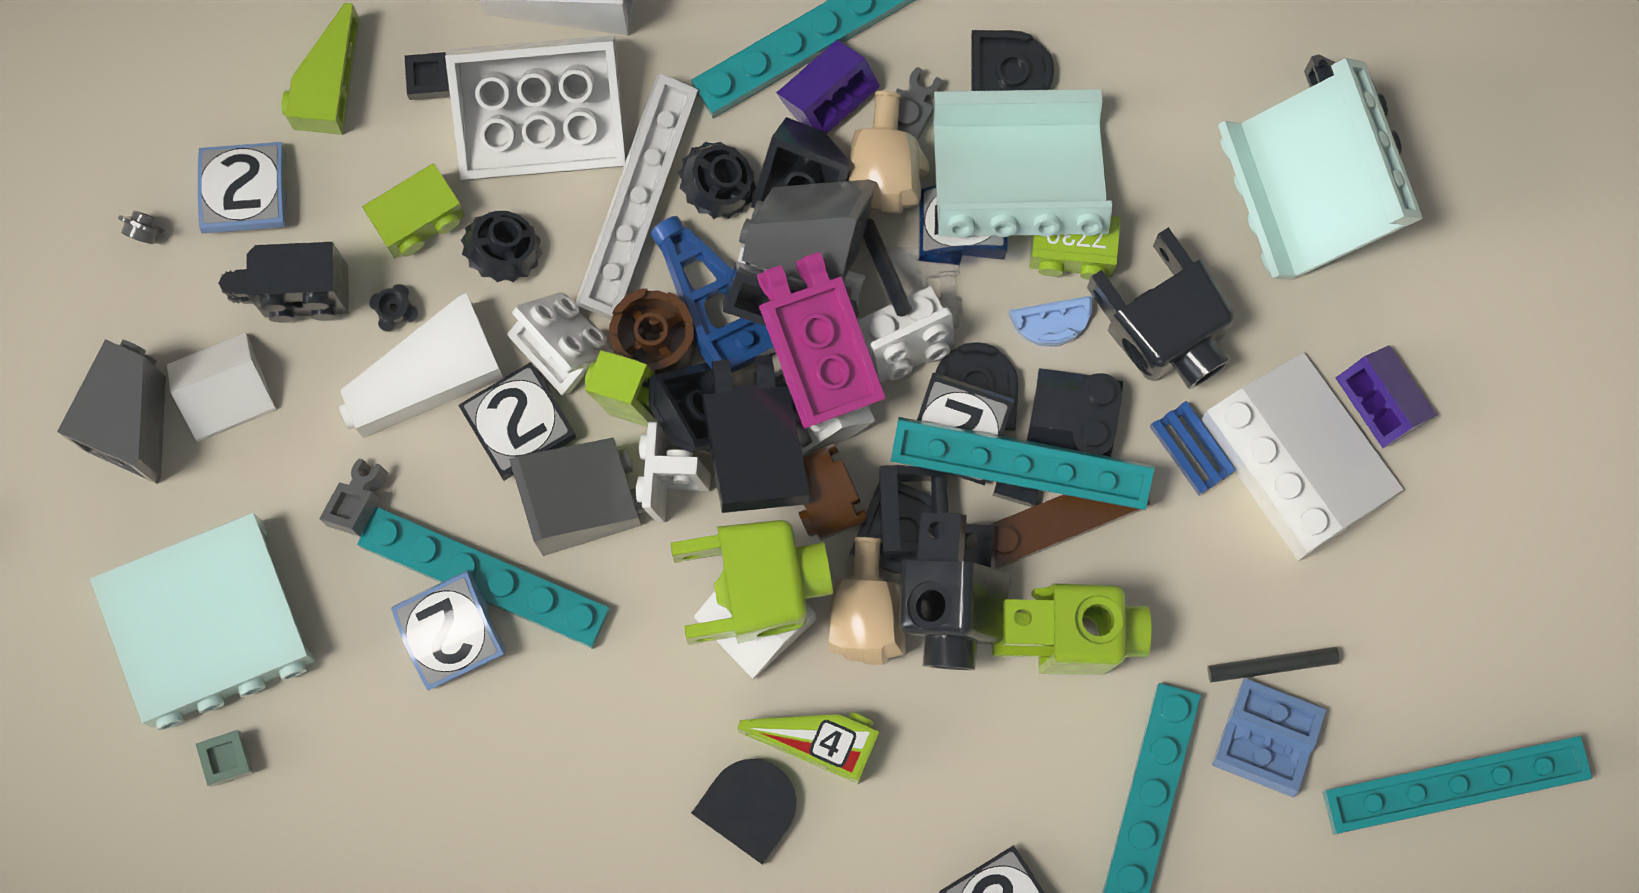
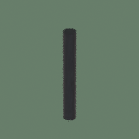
M868 218L863 236L896 315L899 317L906 316L912 311L911 304L873 219Z

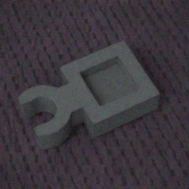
M919 67L915 68L910 75L909 93L899 88L895 91L901 94L897 130L912 134L916 137L917 141L933 114L934 106L926 101L934 98V92H939L941 78L936 77L930 87H921L918 84V80L921 77L922 69Z
M359 458L354 463L351 469L352 480L350 484L347 485L339 482L319 518L327 527L361 536L380 501L373 492L379 489L388 477V472L380 464L376 463L372 472L367 475L371 467L363 459Z

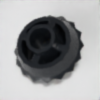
M704 142L699 147H692L689 155L682 158L683 166L678 172L681 178L679 189L686 194L687 203L694 205L699 214H709L713 219L721 216L730 219L735 213H743L745 206L752 202V193L756 188L753 180L754 171L750 167L747 158L737 151L735 147L727 146L722 142Z
M493 211L483 216L475 217L473 223L465 227L466 234L461 239L464 246L462 255L468 259L469 268L478 270L481 277H491L497 283L503 280L514 283L519 277H528L531 269L538 267V258L543 254L540 248L541 239L535 233L534 227L519 214L510 211Z

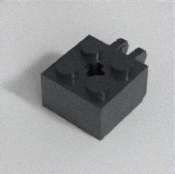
M333 241L255 245L246 254V269H239L234 272L231 270L229 272L225 271L224 274H221L222 276L218 282L222 289L221 292L228 296L227 299L238 304L240 302L243 304H254L261 314L272 322L294 321V316H311L314 320L329 321L336 319L337 314H349L348 264Z

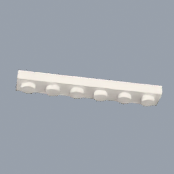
M662 73L656 76L574 305L612 319L615 306L625 297L698 89Z

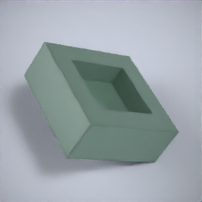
M235 730L196 743L207 786L213 787L253 773L241 731Z

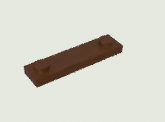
M1063 494L989 524L999 526L996 570L1143 509ZM1149 500L1147 502L1146 508H1149L1151 505Z

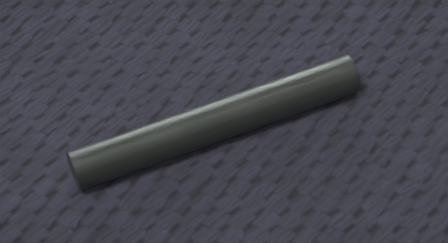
M1337 647L1209 665L1207 666L1209 681L1213 683L1339 664L1340 660Z

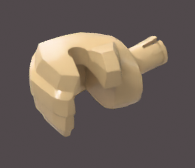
M876 91L873 128L855 130L850 155L852 167L848 181L867 179L876 181L877 185L870 210L902 214L906 208L915 207L920 204L921 185L919 179L927 176L930 164L922 152L916 137L910 133L897 130L901 94L893 91Z
M855 537L854 574L849 576V579L834 580L828 645L831 653L844 656L847 660L864 662L869 665H884L891 657L905 654L906 635L899 627L900 586L898 583L883 581V578H879L882 539Z

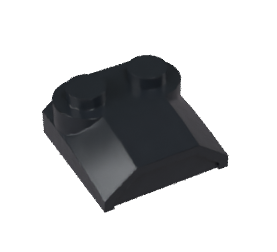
M707 362L655 374L648 379L649 407L669 442L690 453L698 451L711 453L703 410V394H713L711 386L713 371Z
M1039 368L1026 441L1111 457L1121 406L1123 381L1116 380L1105 373L1085 375Z

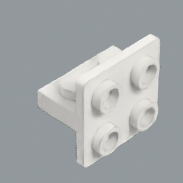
M931 286L907 297L912 311L906 316H897L891 304L857 320L880 382L888 379H901L908 375L913 367L926 361H939L946 357L951 349L955 347L952 314L948 307L943 308Z
M559 292L517 305L512 314L518 321L508 332L507 336L561 395L570 393L585 376L590 364L596 362L600 350L613 354L614 352L611 345L607 342L604 333L590 324L579 312V307L574 305L575 302L571 298Z
M648 422L647 434H641L639 454L640 459L645 460L644 476H638L636 499L637 502H642V508L656 522H665L667 491H710L711 474L698 457H693V452L671 450V443L659 423Z

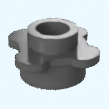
M133 210L132 216L119 215L118 217L120 221L124 222L121 233L132 239L153 245L157 233L163 235L166 233L165 229L156 226L158 219L151 215Z

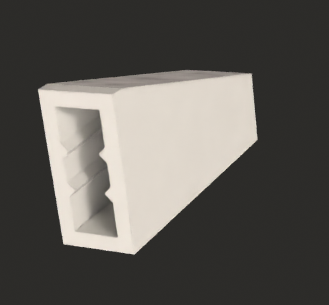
M479 0L485 15L629 36L635 0Z
M465 293L458 296L340 390L345 403L338 407L348 429L355 427L364 438L504 378L468 294Z

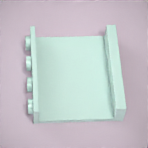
M1344 58L1331 65L1334 75L1243 123L1223 121L1218 124L1222 135L1221 147L1225 155L1231 160L1236 174L1234 177L1236 189L1244 197L1249 211V226L1258 236L1263 250L1261 254L1262 262L1272 278H1297L1423 219L1366 63L1363 61Z
M1101 89L934 92L933 129L939 236L996 235L1007 237L1010 235L1051 236L1082 234L1091 236L1095 234H1109L1112 200L1107 201L1100 134Z
M251 513L90 578L143 724L153 728L157 726L158 730L169 729L184 721L182 716L195 710H199V713L216 710L225 704L223 699L237 693H240L241 697L255 694L266 688L264 682L278 676L282 680L294 678L307 671L305 665L315 662L313 653L305 648L264 538L268 534L263 520L256 514Z

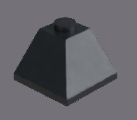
M786 117L772 135L751 208H755L758 200L765 201L773 187L847 181L852 162L824 131Z

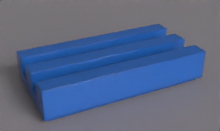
M1187 401L1150 425L1151 430L1198 496L1235 472L1233 465ZM1181 416L1184 418L1221 471L1216 472L1178 418ZM1169 424L1172 426L1209 479L1204 482L1165 429L1166 426Z

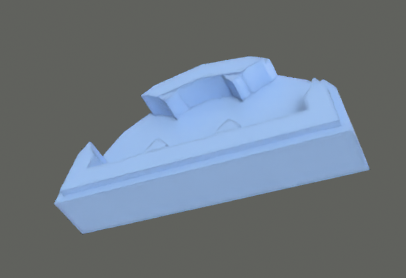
M1092 296L1009 310L1008 314L1015 330L1027 341L1039 346L1058 347L1073 341L1084 331L1092 313Z

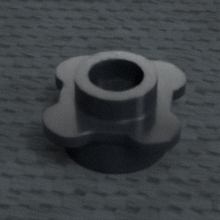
M396 284L393 288L384 289L370 298L369 305L378 314V326L382 331L391 332L395 329L396 325L405 321L412 323L417 319L418 310L415 306L411 305L408 299L409 290L405 285ZM391 305H397V310L394 312L390 311Z

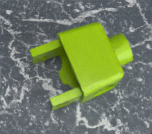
M785 520L717 526V535L670 542L674 563L722 555L723 571L715 581L714 588L717 605L726 608L732 617L685 625L684 630L688 645L736 637L737 643L740 644L800 629L807 622L805 599L833 594L824 542L796 547L793 528Z
M1053 583L1049 587L1034 588L1031 591V596L1036 600L1005 599L1003 601L1004 637L999 643L992 644L993 657H1038L1039 674L1103 675L1121 664L1125 657H1148L1152 634L1151 614L1148 606L1125 605V593L1119 586ZM1082 618L1088 619L1095 625L1097 636L1087 632L1083 626Z

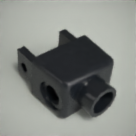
M1168 227L1158 233L1153 247L1172 272V277L1141 294L1128 305L1123 301L1102 270L1091 276L1087 289L1111 322L1107 331L1145 378L1155 381L1175 369L1190 390L1213 377L1231 362V359L1218 341L1225 336L1234 320V313L1202 259L1193 262Z
M921 512L916 557L914 560H902L899 627L906 634L925 638L924 667L974 671L976 669L977 644H997L1003 640V601L1008 599L1010 574L996 570L999 526L966 524L967 515L962 513ZM942 524L944 528L943 535L935 539L933 530L936 525ZM970 535H975L976 545L968 550L966 540Z

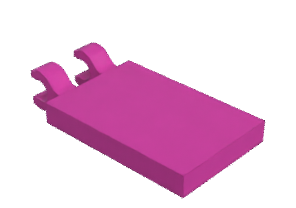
M820 252L805 256L803 259L795 262L800 277L808 286V288L791 294L784 269L781 265L767 269L757 275L762 291L770 300L760 305L759 308L804 429L886 399L842 277L829 280Z

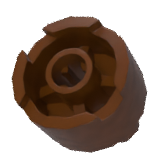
M647 288L639 289L626 295L615 306L612 313L613 317L609 324V340L614 354L647 364L655 374L684 368L690 364L696 349L693 319L686 304L674 293H665L659 290L648 291ZM651 330L655 335L659 334L660 338L655 341L647 340L645 333Z
M835 442L802 455L810 491L809 504L804 505L805 510L798 513L808 536L818 535L821 541L868 521L865 510L857 513L853 505L861 501L845 464L841 459L834 462L832 455L839 453Z

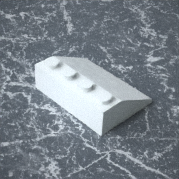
M615 35L450 49L445 55L460 180L625 165L626 156Z
M1304 352L1240 388L1207 410L1200 420L1235 468L1236 475L1298 561L1404 490Z

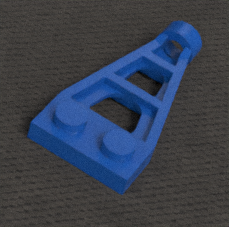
M678 216L669 217L656 225L650 235L663 253L678 298L686 304L692 316L695 345L711 370L712 361L729 360L731 373L753 363L755 357L767 356L775 352L767 327L743 318L737 319L721 328H716L710 323L704 303L720 293L725 294L733 270L689 228H686ZM697 260L703 262L716 278V281L698 290L692 287L684 271V266Z

